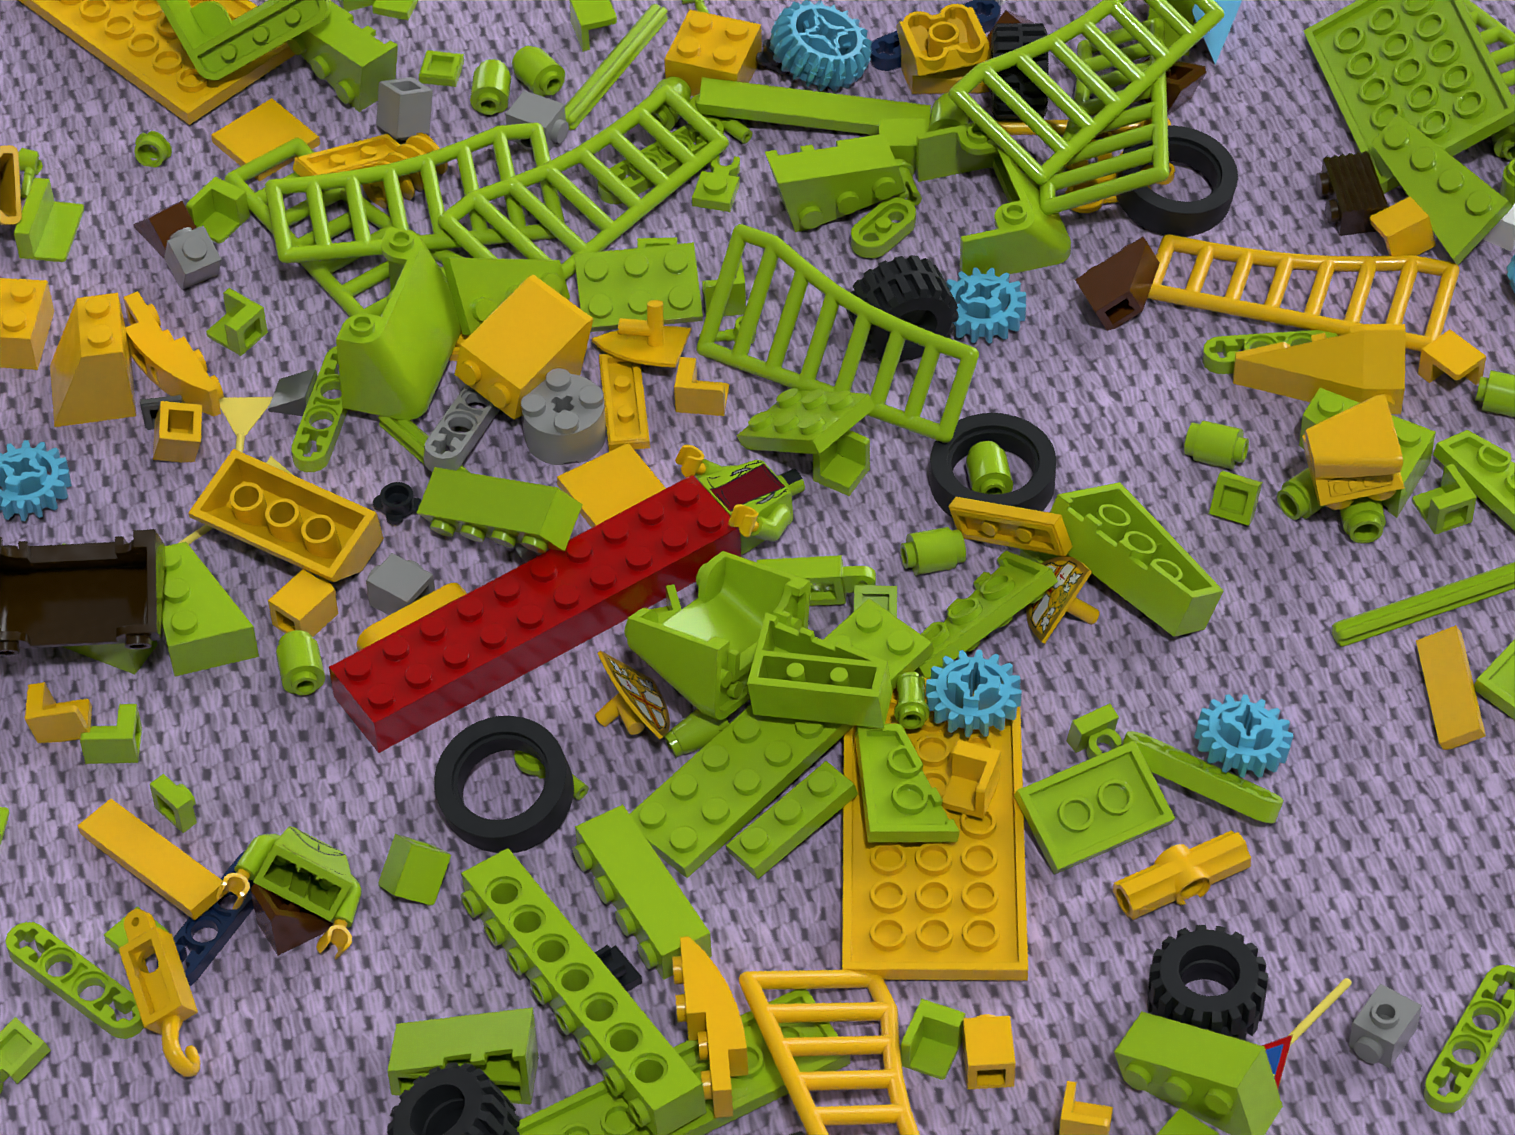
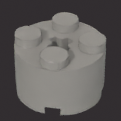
M556 368L549 371L546 375V380L522 398L521 409L524 438L529 451L537 459L552 465H564V463L574 461L580 463L589 460L602 449L606 439L604 393L591 380L579 375L570 374L565 369Z

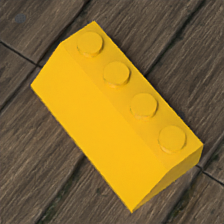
M236 449L230 452L188 512L189 517L331 582H336L361 572L384 539L377 512Z

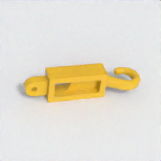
M133 909L126 915L124 920V929L129 942L118 948L143 1026L148 1030L160 1035L162 1034V1050L170 1066L184 1077H194L200 1071V1057L196 1047L193 1045L187 1046L184 1051L185 1054L183 1053L179 1044V1031L183 1021L198 1013L173 936L171 933L158 928L150 913L142 909ZM155 953L158 960V968L154 972L149 973L145 959Z

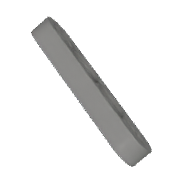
M465 385L427 438L424 446V465L432 472L435 467L457 470L500 409L470 386ZM477 402L485 404L487 407L477 409L467 404ZM461 426L468 428L470 431L459 433L452 431L450 428ZM446 445L450 447V451H445Z

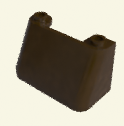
M155 529L133 530V540L130 543L126 541L124 536H116L115 542L31 546L28 541H18V546H3V538L0 537V656L17 655L20 653L19 649L122 643H125V647L128 649H147L152 647V641L160 639L165 570V544Z

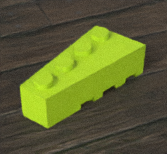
M1120 482L1057 495L1050 513L1062 515L1073 546L1068 552V556L1084 563L1094 576L1173 637L1205 630L1224 590Z

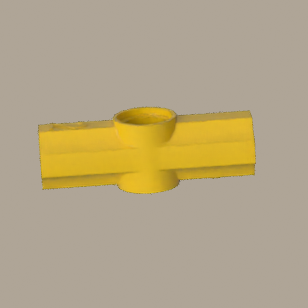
M1231 830L1190 849L1184 844H1178L1166 849L1157 857L1154 865L1114 882L1113 893L1125 915L1134 920L1171 902L1176 901L1179 905H1185L1186 902L1184 900L1195 895L1203 897L1212 884L1251 867L1252 858L1243 837L1239 832L1234 833Z

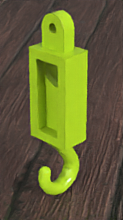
M842 555L759 559L756 561L757 563L810 580L809 606L846 604V593H854V585L876 584V572L874 569L868 566H844Z

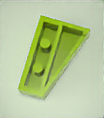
M330 0L331 10L328 17L318 25L287 41V43L296 55H301L311 65L313 72L318 78L325 79L335 89L338 98L343 103L350 104L360 112L378 101L380 81L396 79L398 45L391 40L384 44L374 37L376 36V30L370 26L362 29L352 23L354 21L353 15Z
M181 542L165 546L161 625L174 676L259 657L254 626L188 543Z
M765 613L747 681L754 715L884 728L892 696V686L886 660L839 641L836 645L815 637L812 630L804 627L797 630L780 623L777 616Z

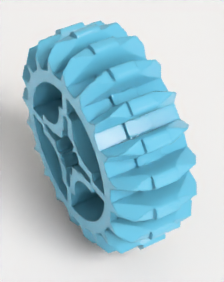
M804 0L802 4L793 2L789 8H784L782 13L779 14L771 29L769 49L774 52L773 60L782 63L781 71L791 72L793 80L801 79L806 82L807 87L811 84L817 85L820 91H823L828 86L836 92L840 87L848 89L854 81L857 82L862 77L871 59L870 55L872 52L870 47L872 41L867 38L868 30L859 27V19L848 17V11L841 12L837 10L835 4L831 7L825 6L821 0L816 4L809 0Z

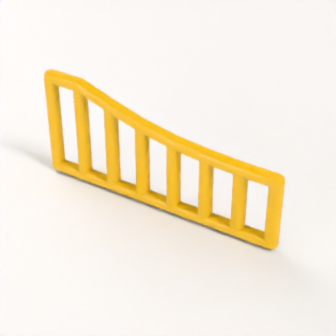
M1168 234L1161 239L1155 255L1160 263L1148 299L1301 329L1320 330L1335 333L1339 336L1350 333L1349 327L1361 325L1360 321L1376 271H1401L1385 324L1403 323L1418 272L1441 276L1424 336L1406 332L1405 349L1421 352L1423 347L1442 335L1460 268L1453 262L1416 255L1325 256L1294 254L1219 244ZM1174 251L1197 256L1185 289L1162 285ZM1213 259L1236 262L1224 297L1201 293ZM1252 265L1276 268L1264 305L1241 300ZM1293 269L1317 271L1304 312L1280 308ZM1359 272L1344 320L1320 316L1333 273Z
M853 970L745 971L739 976V985L807 1135H829L825 1126L896 1124L900 1135H920L911 1111L903 1077L899 1043L898 1008L882 976ZM868 988L874 1002L769 1004L763 990ZM881 1021V1036L784 1038L778 1023ZM882 1054L884 1070L800 1072L793 1057ZM887 1089L890 1104L816 1107L809 1091Z

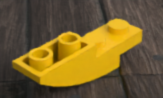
M138 291L124 296V304L130 324L125 329L131 357L137 366L153 383L170 396L181 395L187 404L202 405V412L213 417L221 414L219 399L224 398L223 390L215 375L209 377L207 374V365L199 349L193 351L185 336L174 340L168 329L162 331L160 328L161 321L156 308L152 303L146 305Z
M689 936L680 937L681 956L672 957L674 985L684 984V994L675 995L677 1022H687L688 1041L698 1040L700 1060H709L710 1070L701 1071V1080L705 1100L713 1099L714 1118L732 1117L733 1103L730 1077L748 1075L747 1045L741 1016L732 992L714 962Z

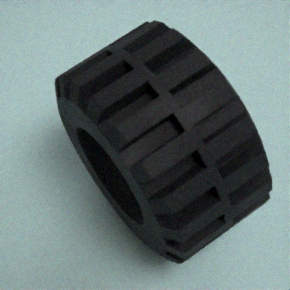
M996 23L991 36V58L1003 55L1047 36L1043 23ZM1048 52L1032 58L1049 75ZM1017 66L998 72L997 74L1044 119L1047 113L1048 97ZM991 90V107L996 121L1021 120Z
M911 255L907 259L899 256L894 257L889 262L885 260L878 263L879 266L873 270L871 268L864 273V277L857 280L853 285L854 290L850 293L868 304L908 323L944 337L951 334L955 328L954 322L958 320L959 315L957 303L937 266L933 265L926 258L920 260L919 256ZM846 309L854 327L857 315ZM872 324L864 348L873 359L878 358L881 362L890 332ZM905 340L898 363L918 358V356L923 354L925 347Z
M1196 925L1195 931L1192 932L1187 928L1178 930L1176 939L1168 936L1162 941V948L1156 949L1153 955L1147 995L1148 1013L1152 1012L1156 1016L1246 1041V1034L1248 1033L1253 1036L1258 1029L1259 1021H1262L1268 984V973H1265L1266 962L1264 957H1257L1258 948L1252 942L1248 944L1243 943L1244 936L1236 931L1232 935L1225 933L1226 927L1216 925L1215 930H1207L1206 925ZM1195 980H1212L1222 984L1229 991L1217 996H1205L1190 990L1186 984Z
M457 1062L448 1063L444 1069L437 1066L429 1070V1075L424 1078L419 1076L413 1081L414 1085L409 1090H404L400 1095L401 1102L399 1105L393 1106L390 1116L394 1120L387 1124L388 1135H520L516 1130L520 1126L519 1116L515 1113L516 1108L480 1068L476 1069L472 1064L468 1063L460 1066Z

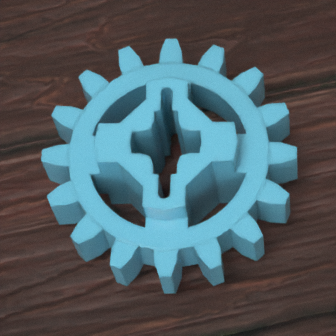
M973 268V275L970 276L960 271L958 272V282L948 279L946 284L958 306V320L954 322L956 337L961 338L965 334L971 335V343H976L979 337H985L989 344L993 342L994 335H999L1004 340L1007 339L1008 329L1018 332L1020 330V321H1025L1026 292H1021V283L1019 281L1009 283L1010 274L1007 272L1000 277L995 276L994 268H990L987 274H981L978 268Z
M24 440L21 448L15 449L10 443L7 444V452L4 454L0 453V486L3 491L0 489V511H3L4 519L9 520L16 513L19 514L21 521H26L28 513L33 512L38 518L43 517L42 509L45 507L52 510L58 508L56 498L67 499L66 488L72 484L66 458H60L59 450L56 447L47 452L45 442H40L35 448H31L29 441Z
M977 649L974 657H968L964 650L959 651L958 660L954 661L950 657L945 656L943 657L942 668L936 666L931 668V679L926 680L927 705L930 711H934V721L937 724L948 721V732L953 733L958 727L964 728L965 737H970L973 729H979L981 734L986 737L989 735L990 726H994L1002 731L1005 729V718L1015 720L1017 707H1021L1022 690H1020V676L1012 675L1013 665L1011 663L1000 666L998 654H994L989 659H984L982 650Z
M1228 694L1225 695L1223 704L1212 699L1208 709L1202 708L1194 738L1199 740L1197 747L1199 752H1209L1207 758L1209 764L1220 761L1223 763L1222 772L1224 773L1234 768L1238 769L1239 776L1244 778L1247 770H1252L1259 778L1263 776L1265 768L1275 773L1278 770L1279 763H1286L1293 740V733L1288 732L1289 720H1278L1280 714L1278 708L1269 711L1264 708L1265 700L1260 699L1255 704L1250 702L1248 695L1243 694L1241 701H1235Z

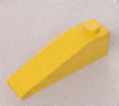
M1361 324L1349 327L1350 333L1327 338L1325 333L1311 335L1312 342L1290 346L1286 342H1280L1235 352L1233 384L1307 402L1312 401L1319 388L1359 403L1374 396L1385 394L1390 413L1401 414L1405 391V324Z

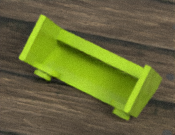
M157 0L197 72L208 80H219L318 25L328 17L331 10L330 0H268L232 21L226 9L215 1H205L191 8L187 0Z
M969 123L917 134L916 178L918 182L993 167L1009 202L1001 205L996 210L994 217L995 230L960 237V271L970 276L973 275V268H978L981 274H987L990 268H994L995 276L1000 277L1006 272L1015 274L1057 265L1069 258L1071 239L1059 213L1047 216L1041 210L1040 185L1035 183L978 125Z

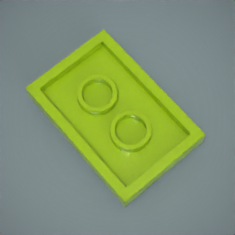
M694 242L574 254L580 309L593 318L590 332L617 330L620 318L647 320V302L650 300H660L663 302L664 325L703 321Z
M791 388L778 395L776 398L777 402L767 411L754 415L748 421L749 425L736 436L741 445L749 450L821 454L876 407L869 393H850L847 390L829 392L822 389L809 391Z
M1135 740L1018 789L1014 794L1054 875L1168 826L1176 819Z

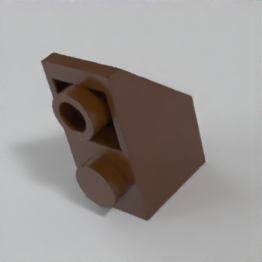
M1143 236L1135 242L1126 245L1118 253L1099 265L1090 268L1085 274L1075 279L1105 329L1109 331L1119 327L1143 311L1160 262Z

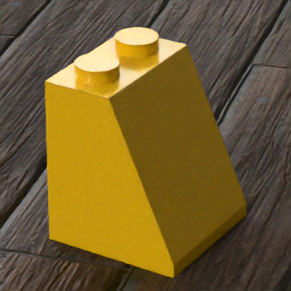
M533 274L460 345L454 375L515 420L522 415V398L546 380V375L549 371L562 368L570 374L580 376L593 318Z
M118 293L80 297L75 301L50 364L54 427L137 416L132 357Z

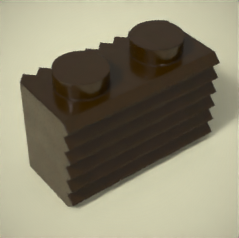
M1364 151L1362 154L1357 152L1354 155L1349 153L1346 156L1341 154L1339 157L1334 155L1331 158L1329 156L1323 158L1322 171L1316 174V188L1319 196H1326L1325 212L1328 223H1335L1339 236L1376 232L1377 230L1371 225L1370 216L1389 208L1370 154Z

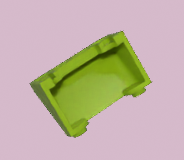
M388 226L381 243L382 254L389 263L391 290L387 297L386 307L381 316L361 313L349 317L343 323L336 337L342 407L399 420H413L424 415L427 411L462 330L447 278L420 236L406 229Z
M725 551L720 552L708 563L700 567L696 577V585L699 587L697 599L662 624L658 622L656 611L644 607L628 617L624 629L627 644L634 653L702 714L719 720L725 719L750 700L747 681L765 613L777 616L780 623L800 630L801 627L808 629L811 590L810 580Z

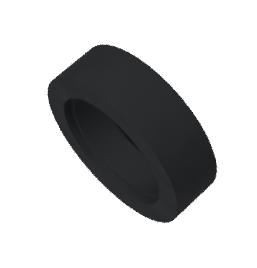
M1168 125L1169 161L1180 162L1200 171L1209 180L1213 190L1212 193L1201 200L1184 202L1160 196L1145 186L1116 195L1125 213L1137 224L1150 231L1162 235L1195 236L1214 228L1228 214L1238 183V170L1231 154L1216 139L1196 129ZM1152 140L1124 148L1122 154L1152 146ZM1150 163L1118 172L1116 178L1140 172Z
M982 413L958 420L950 442L942 443L937 440L934 442L930 457V488L937 504L950 517L952 515L948 506L955 497L1037 511H1044L1053 497L1056 478L1055 449L1047 435L1025 419L1002 413ZM991 441L998 444L1004 451L1011 452L1022 458L1030 466L1033 476L1027 484L1013 492L985 494L963 486L955 477L953 469L962 458L968 455L972 446L979 442Z
M496 716L483 719L466 727L450 741L437 763L434 789L437 802L448 824L463 841L475 848L488 852L499 853L509 848L512 853H518L542 843L560 827L572 804L574 782L563 750L551 732L539 723L527 718ZM517 750L534 756L544 765L546 775L543 790L536 802L523 813L508 819L492 820L474 814L465 806L463 790L466 779L471 770L487 756L500 751Z

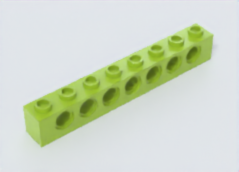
M509 848L461 873L465 892L461 893L460 897L468 914L472 918L477 916L481 918L485 932L492 944L496 947L499 945L503 946L507 951V958L513 970L519 976L522 974L527 976L537 1000L542 1005L548 1003L552 1007L555 1019L561 1030L566 1035L572 1033L577 1038L580 1051L590 1065L597 1063L603 1071L604 1080L610 1091L615 1096L622 1094L628 1102V1109L633 1119L640 1127L646 1125L654 1135H668L707 1113L703 1083Z

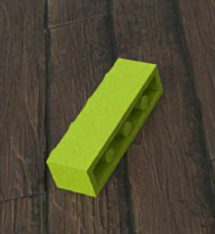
M435 467L417 514L431 522L429 527L431 530L444 536L453 537L454 533L458 532L462 536L476 542H483L486 537L497 544L509 548H514L515 543H520L529 550L544 554L547 548L565 552L583 504L558 487Z
M623 804L575 826L577 845L572 848L575 860L582 871L585 872L590 869L595 876L594 886L603 903L606 904L611 901L616 908L615 916L622 932L626 936L633 934L638 941L637 950L646 968L651 969L655 967L663 980L673 976L672 957L681 956L680 937L689 936L709 957H712L710 931Z

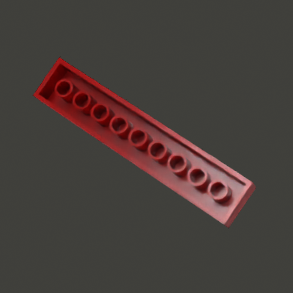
M691 475L571 538L568 541L565 552L551 549L329 666L334 698L376 751L380 753L623 622L644 607L648 608L666 598L667 585L674 584L676 592L695 583L700 567L708 563L720 552L725 551L741 557V535L739 528L728 525L731 516L702 484Z

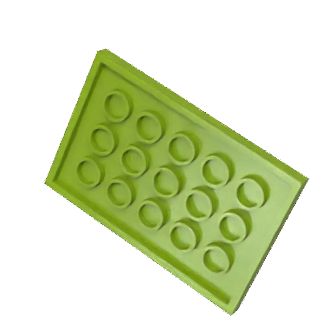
M1357 0L1303 30L1361 154L1364 151L1370 154L1384 194L1400 184L1371 142L1397 114L1451 156L1515 123V100L1463 0Z

